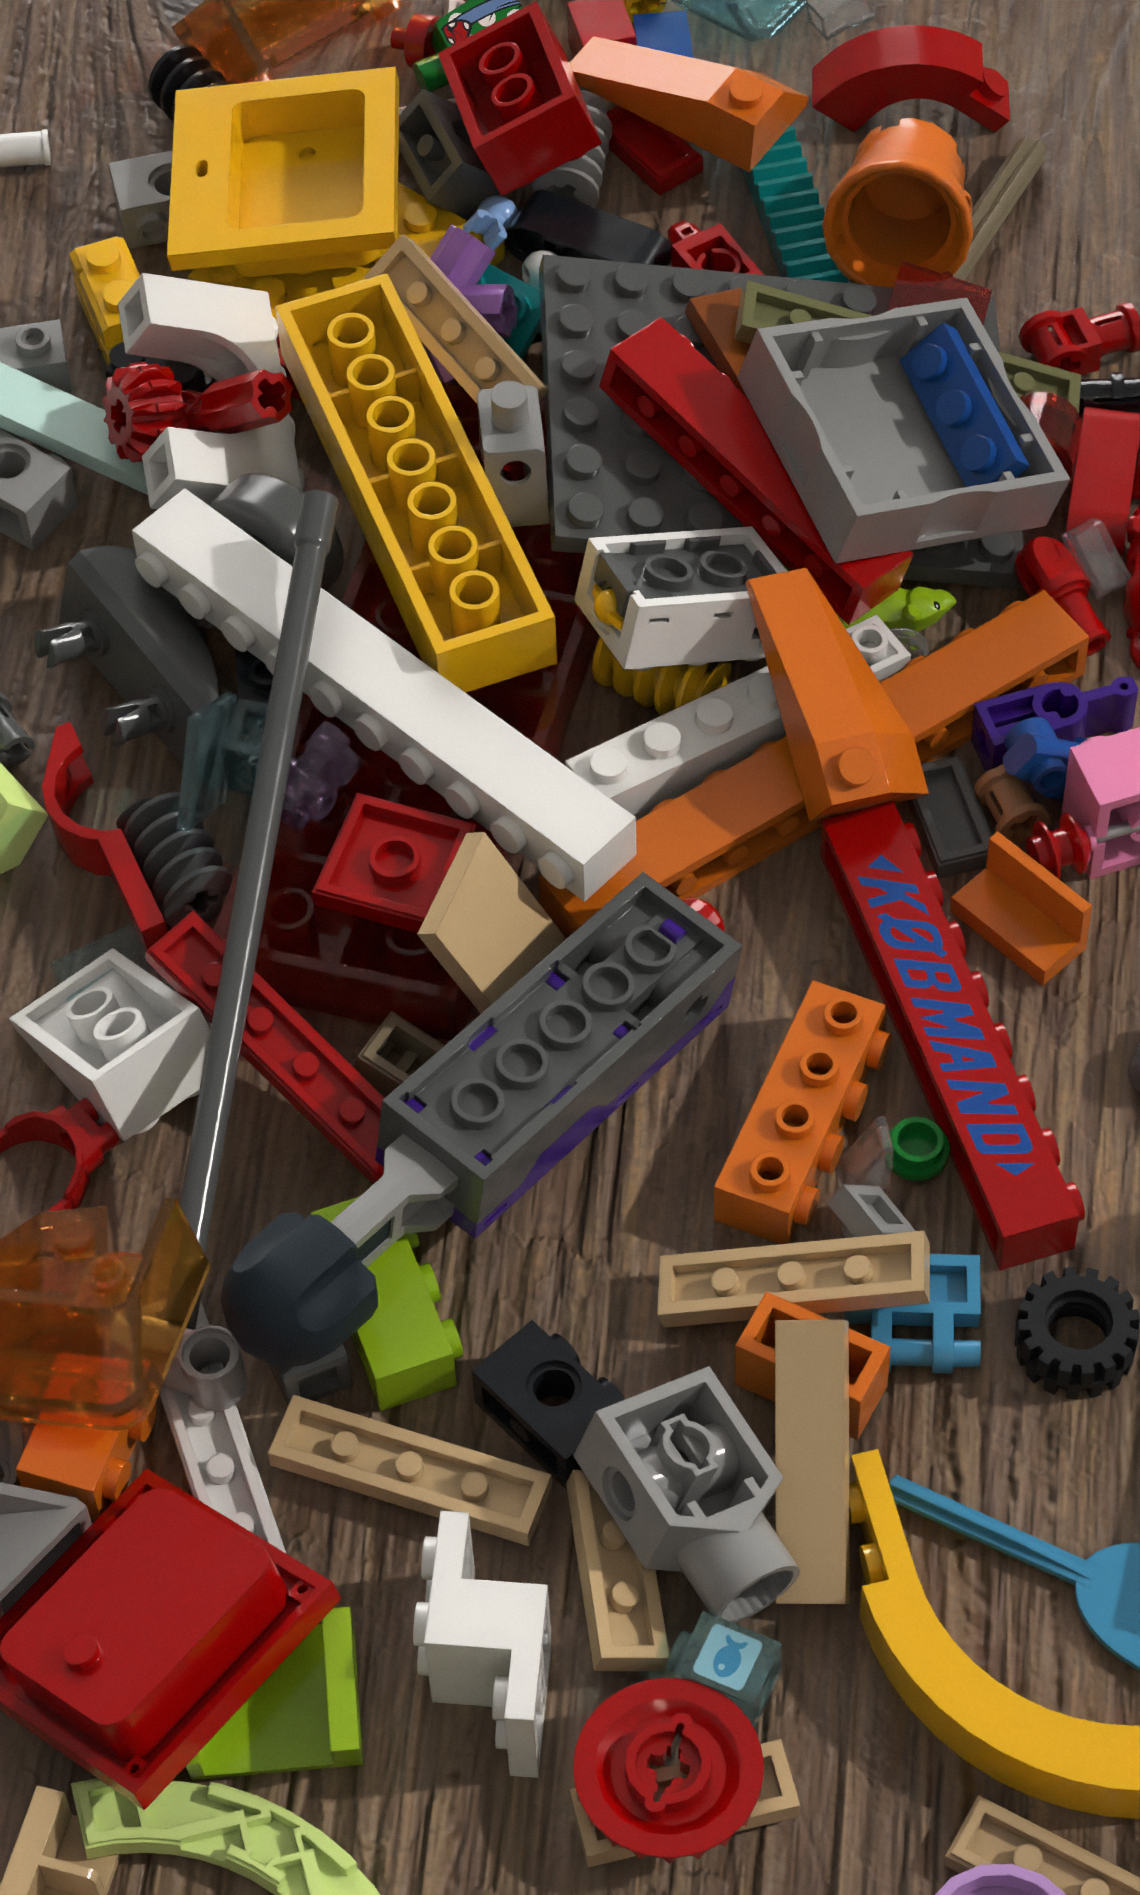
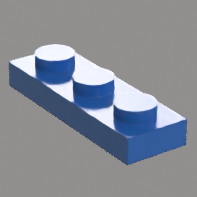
M942 323L899 360L965 487L998 482L1002 473L1011 471L1014 478H1016L1030 467L956 328Z

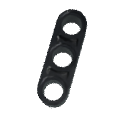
M536 190L506 228L507 238L504 240L505 245L517 259L523 262L532 252L540 250L552 251L558 256L650 265L669 266L672 262V246L659 232L548 190Z

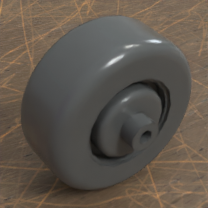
M247 473L235 478L209 506L293 567L295 555L294 537L301 498L304 492L293 484L269 474ZM335 527L331 550L326 556L321 588L325 591H328L338 580L344 564L343 548Z

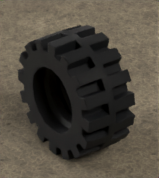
M1064 1267L1063 1275L1060 1278H1057L1055 1273L1051 1271L1042 1275L1040 1286L1033 1282L1026 1290L1025 1300L1021 1299L1015 1328L1014 1346H1017L1016 1357L1020 1366L1027 1365L1026 1376L1034 1384L1041 1378L1044 1379V1391L1053 1395L1056 1394L1058 1388H1063L1067 1390V1399H1078L1080 1390H1087L1090 1398L1100 1396L1104 1384L1111 1390L1120 1384L1122 1374L1128 1375L1132 1367L1139 1340L1138 1309H1133L1134 1299L1128 1290L1118 1294L1119 1281L1111 1276L1104 1282L1098 1280L1099 1270L1087 1268L1085 1276L1077 1275L1076 1267ZM1078 1316L1089 1319L1098 1325L1105 1334V1341L1091 1349L1076 1350L1065 1347L1054 1340L1049 1333L1048 1327L1052 1322L1063 1317Z

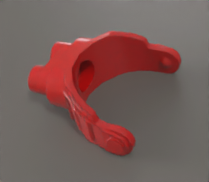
M85 1097L68 1109L63 1105H59L47 1113L32 1111L15 1116L6 1123L5 1127L0 1129V1154L10 1147L23 1142L44 1141L60 1145L72 1154L76 1160L74 1174L64 1192L63 1198L49 1208L41 1218V1223L47 1229L53 1230L61 1226L81 1205L88 1189V1183H90V1174L105 1163L103 1155L121 1143L118 1134L108 1122L101 1126L97 1125L95 1121L99 1119L98 1113L92 1103Z

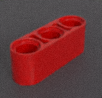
M1084 407L1064 546L1067 549L1123 556L1140 441V413Z

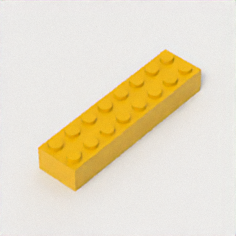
M388 273L275 306L282 358L422 662L465 693L557 664L556 624L552 609Z

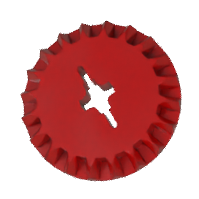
M657 1678L632 1684L619 1690L597 1707L580 1732L573 1758V1777L578 1802L581 1803L591 1826L597 1827L608 1838L613 1847L620 1845L632 1851L639 1860L646 1856L662 1858L670 1864L680 1857L694 1856L700 1859L707 1850L719 1844L726 1846L731 1836L741 1826H747L757 1801H760L764 1776V1759L757 1733L747 1716L732 1700L705 1684L679 1678ZM682 1737L678 1748V1759H680V1771L688 1776L686 1779L674 1777L670 1786L665 1787L660 1800L656 1802L659 1795L657 1772L649 1767L651 1764L663 1766L667 1757L672 1756L677 1739Z

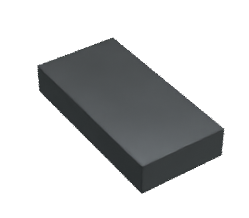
M960 755L921 764L929 794L925 797L908 800L907 802L937 878L985 868L989 838L992 835Z

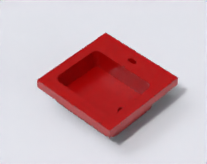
M146 1468L117 1498V1501H114L0 1618V1711L145 1811L342 1598L333 1582Z

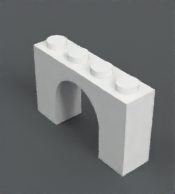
M142 273L118 302L126 354L188 363L207 372L217 381L260 369H265L275 374L282 372L286 377L285 369L280 364L276 341L278 325L275 317L272 316L269 295L266 291ZM288 414L280 422L235 434H220L167 427L142 455L150 508L159 509L184 488L209 505L231 481L247 473L273 475L303 491L304 474L302 469L298 467L294 444L295 423L293 418Z

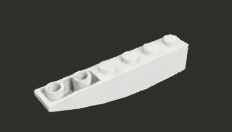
M878 615L846 629L879 682L899 672L911 660V654ZM768 666L566 760L565 766L635 816L637 821L649 814L663 800L669 798L676 799L700 785L711 773L720 769L727 770L750 757L762 744L773 740L778 741L786 736Z

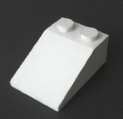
M114 948L9 1018L16 1031L79 1101L85 1097L92 1103L99 1116L97 1121L101 1124L108 1122L124 1142L133 1135L141 1134L151 1129L158 1122L159 1117L185 1099L199 1095L210 1035V1028L200 1008Z

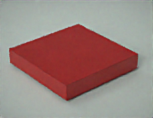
M357 793L312 890L313 905L418 933L466 833L477 832V824Z

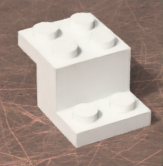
M440 1511L437 1537L425 1536L422 1551L421 1576L427 1582L425 1602H417L414 1615L413 1644L414 1646H419L417 1673L418 1675L429 1676L432 1702L492 1707V1719L497 1720L495 1747L496 1749L507 1750L510 1776L538 1778L552 1651L548 1585L475 1579L469 1513Z

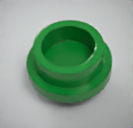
M918 1116L906 1118L894 1126L885 1138L883 1149L884 1159L890 1170L899 1177L911 1181H924L940 1174L948 1163L950 1153L948 1138L934 1121Z

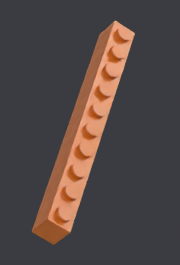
M1042 590L1025 601L1011 603L997 617L975 629L968 628L963 630L949 644L930 655L912 659L900 672L885 679L880 684L912 732L920 762L923 764L935 761L971 740L974 703L1047 683H1070L1084 675L1089 636L1045 590ZM787 736L778 741L773 740L762 744L750 757L727 770L720 769L711 773L697 787L676 799L669 798L663 800L649 814L636 821L637 855L585 902L567 888L559 889L554 887L542 874L538 876L540 905L567 939L642 872L646 873L681 900L689 897L697 898L821 827L822 820L824 819L809 821Z

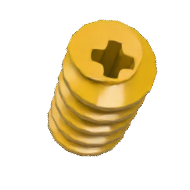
M600 637L594 652L592 671L593 678L598 684L602 686L614 685L617 693L624 697L634 695V699L643 707L655 705V710L662 716L728 685L731 678L732 665L727 661H722L715 667L712 673L708 672L711 662L701 666L684 664L653 667L643 671L634 669L624 670Z

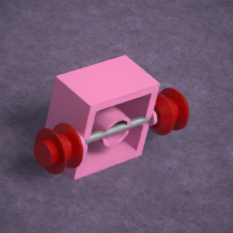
M1140 726L1107 737L1095 736L1085 740L1080 745L1070 747L1059 828L1050 831L1042 821H1037L1033 825V836L1026 839L1027 854L1058 879H1060L1061 867L1068 865L1078 875L1087 873L1089 879L1140 865Z

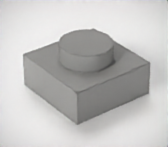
M843 1184L827 1202L842 1221L840 1227L846 1238L916 1231L880 1186Z

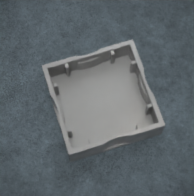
M967 297L893 308L885 313L865 318H827L757 329L737 377L835 564L1044 527L1047 525L1070 481V477L1034 414L1026 407L1013 389L1007 377L1003 360ZM942 323L957 329L1030 465L1016 478H1014L1011 471L1002 473L998 482L965 487L899 361Z

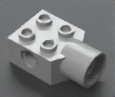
M710 1366L594 1413L573 1456L645 1569L683 1572L715 1623L722 1626L740 1622L758 1613L773 1603L793 1585L799 1576L800 1569L763 1514L783 1480V1476Z

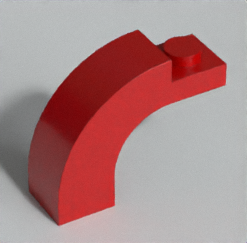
M902 25L874 30L859 35L838 46L812 68V107L853 132L857 131L883 108L910 99H929L948 104L994 133L1010 121L1008 81L998 71L983 66L981 42L953 30L924 25Z

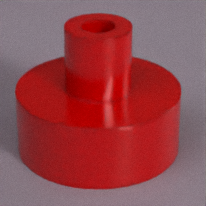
M415 13L411 17L407 28H393L390 38L391 47L404 50V57L408 67L413 68L414 62L436 54L432 45L434 24L441 18L440 16Z

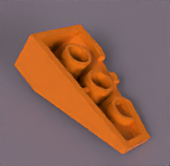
M595 36L569 62L579 86L749 173L805 109L809 100L808 96L763 73Z
M802 568L748 579L745 582L809 821L839 816L890 801L898 803L927 796L929 792L912 732L808 569Z

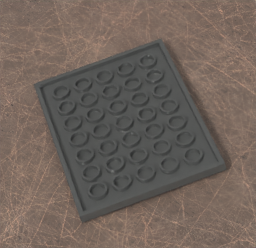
M543 254L539 267L543 380L544 385L547 387L544 403L551 551L585 554L588 538L745 527L599 388L610 349L660 317H663L678 333L686 336L692 342L695 349L718 369L685 314L690 298L735 288L743 290L747 280L875 316L890 311L893 308L967 297L997 351L1001 352L994 297ZM1022 530L910 550L914 555L903 580L1021 589L1022 585L1016 576L1014 564L1018 552L1024 546Z

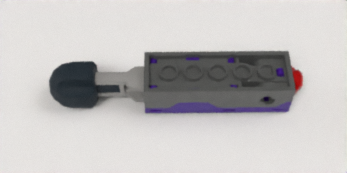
M642 872L384 1098L381 1106L375 1161L384 1167L383 1176L332 1222H329L320 1215L310 1214L307 1218H304L298 1213L280 1214L244 1246L225 1275L220 1301L228 1329L243 1351L272 1366L307 1365L335 1351L365 1324L378 1307L376 1278L367 1267L401 1236L408 1233L435 1231L447 1219H450L472 1238L476 1239L729 1006L743 946L725 933L724 922L719 912L710 903L702 899L690 897L684 900L679 899L646 873Z

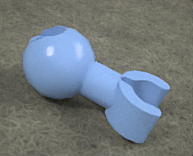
M495 195L487 197L480 203L477 211L463 225L462 229L467 233L470 231L477 234L481 233L485 244L494 251L507 238L506 228L519 212L518 208L505 196Z

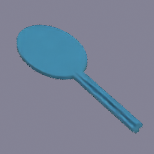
M897 1474L892 1477L889 1486L896 1505L1075 1585L1076 1605L1087 1628L1114 1656L1140 1672L1139 1542L1113 1545L1096 1552L1087 1560H1084Z

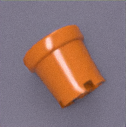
M915 118L899 119L898 126L888 127L881 131V125L870 131L858 146L852 167L833 189L822 223L826 249L842 275L855 284L931 291L947 283L967 259L973 237L972 200L970 194L964 190L965 166L957 154L958 145L952 136L931 122Z

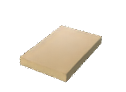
M485 832L466 833L417 934L480 1013L484 1012L566 940L565 936Z

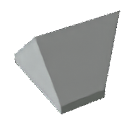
M0 1482V1618L92 1525L87 1506L78 1498Z

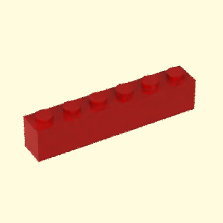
M660 317L610 349L599 388L745 527L752 526L769 549L791 571L807 568L835 613L848 625L899 590L914 554L911 551H904L835 564L750 401L735 386L729 376L721 373L695 349L692 342L686 336L678 333L663 317Z

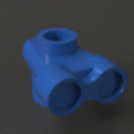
M1041 717L1028 718L1017 723L1006 734L1004 745L1007 752L1003 755V765L1008 774L1033 784L1035 790L1041 792L1043 796L1063 802L1070 747L1080 745L1087 739L1077 737L1074 742L1058 739L1048 720Z

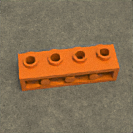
M812 980L714 1185V1221L778 1244L790 1243L798 1224L805 1227L810 1224L820 1197V1189L815 1188L822 1171L832 1174L838 1164L845 1140L844 1136L839 1134L846 1119L856 1122L861 1114L868 1093V1084L863 1082L869 1069L880 1070L887 1057L892 1034L884 1031L885 1004Z

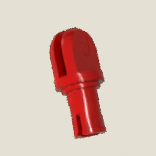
M1038 536L1026 542L1023 549L1017 554L1014 568L1016 576L1029 598L1045 590L1089 636L1087 657L1103 649L1106 646L1105 642L1110 641L1111 635L1097 617L1087 599L1091 582L1081 570L1071 552L1061 542L1050 537Z

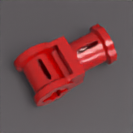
M1130 302L1118 304L1115 311L1088 318L1083 307L1065 312L1049 310L1036 314L1026 321L1020 329L1018 337L1022 348L1026 352L1032 353L1038 363L1058 367L1059 369L1082 376L1099 371L1101 356L1126 350L1128 353L1140 351V318L1135 307Z

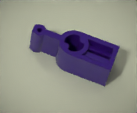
M1118 677L1111 685L1082 692L1081 689L1070 683L1052 682L974 703L971 742L985 772L1003 764V755L1007 752L1004 739L1008 731L1017 723L1028 718H1045L1049 721L1058 739L1073 742L1077 737L1088 738L1110 731L1114 733L1128 731L1133 727L1138 687L1133 677Z

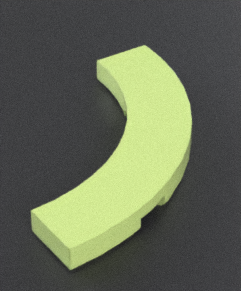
M98 1778L71 1783L87 1859L131 1853L171 1854L198 1859L227 1868L254 1881L274 1895H380L375 1886L357 1868V1862L351 1855L325 1833L293 1812L257 1795L214 1782L206 1786L185 1781H172L144 1811Z

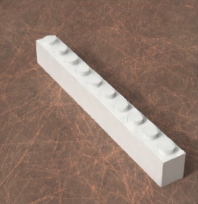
M184 488L132 530L137 556L135 559L136 568L147 583L156 588L160 586L165 588L179 599L182 606L191 616L199 620L205 618L222 631L227 641L234 648L241 652L248 650L264 662L273 675L292 566ZM321 588L303 692L310 697L315 707L327 717L336 716L354 729L364 745L374 751L382 750L400 764L404 773L412 781L419 785L425 783L445 797L455 813L465 819L472 817L492 833L494 839L503 849L512 854L520 853L539 868L543 877L551 885L559 889L567 888L584 902L637 855L635 816Z

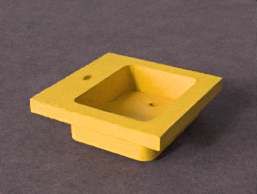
M396 66L176 90L167 258L171 271L233 265L235 271L245 277L278 275L362 266L375 260L381 249H389L398 239L399 79Z

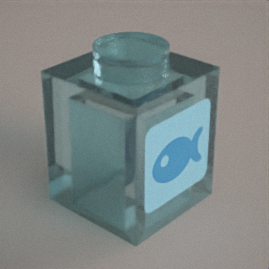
M703 1611L693 1633L682 1630L669 1656L667 1670L674 1673V1678L697 1682L728 1697L743 1711L755 1729L781 1674L782 1643Z

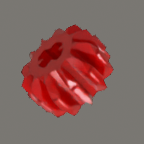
M147 362L127 364V367L116 368L113 376L107 378L105 384L107 396L102 399L106 412V417L103 421L108 425V440L111 444L116 445V452L121 459H129L132 463L143 462L142 455L167 427L188 429L189 424L185 418V408L188 404L183 402L181 396L182 385L180 381H175L174 373L169 366H160L158 363L147 364Z

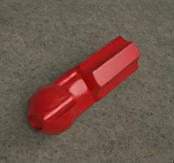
M260 369L215 382L204 392L190 389L182 390L183 402L188 404L185 408V418L189 424L188 429L235 434L280 422L292 411L290 396L293 387L282 372L275 374L265 369Z

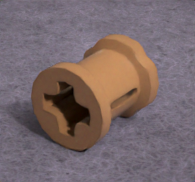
M1002 764L988 770L977 780L974 785L975 795L979 803L987 806L997 823L995 833L997 831L1000 832L1016 846L1025 844L1028 837L1033 836V825L1035 822L1042 821L1048 826L1050 816L1042 804L1035 803L1026 787L1028 782L1008 774Z

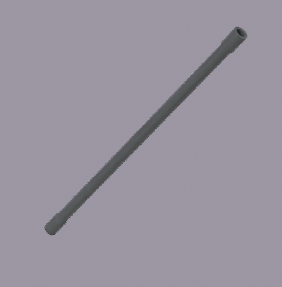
M323 490L306 491L302 494L294 537L295 555L177 1222L170 1260L164 1270L156 1320L192 1330L196 1329L205 1278L203 1264L323 572L326 556L331 550L339 500L335 495Z

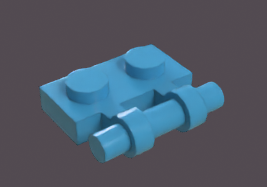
M930 1254V1304L844 1311V1320L849 1321V1324H871V1338L891 1347L889 1372H891V1365L931 1366V1373L952 1374L953 1367L980 1368L981 1342L977 1340H954V1327H979L980 1255ZM892 1325L932 1326V1339L892 1338Z

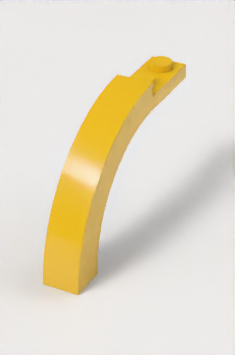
M875 1449L851 1455L849 1524L860 1523L866 1544L859 1546L860 1562L867 1585H863L861 1588L859 1616L876 1658L888 1680L909 1709L939 1740L961 1758L1005 1785L1031 1797L1067 1809L1107 1817L1140 1819V1725L1099 1723L1047 1709L1013 1692L976 1665L942 1626L925 1596L913 1563L879 1450Z

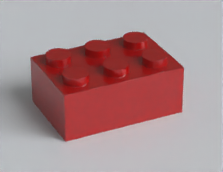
M537 1L438 53L473 149L501 196L519 187L531 184L538 177L569 161L581 158L589 150L602 144L565 52Z

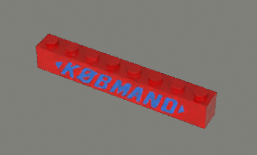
M894 801L822 820L821 860L883 1003L886 1005V1010L935 1123L948 1138L950 1145L949 1155L999 1270L1075 1249L1079 1221L1085 1219V1209L1081 1194L1074 1182L1065 1183L1058 1168L1060 1165V1153L1054 1134L1048 1127L1041 1129L1035 1117L1036 1100L1031 1083L1025 1074L1017 1076L1010 1061L1012 1059V1046L1007 1030L1003 1023H993L987 1010L989 997L984 979L979 971L970 972L964 959L966 956V946L961 928L955 920L948 922L941 908L943 907V893L940 882L934 871L925 872L919 859L921 857V845L912 822L903 823Z

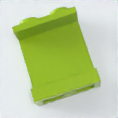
M333 1608L322 1619V1624H318L198 1752L186 1765L191 1780L364 1765L355 1626L351 1608Z

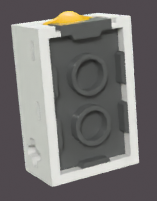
M752 526L588 538L574 600L624 670L634 669L643 671L653 667L684 664L701 666L708 662L730 660L757 661L765 658L745 582L748 579L787 572V570Z

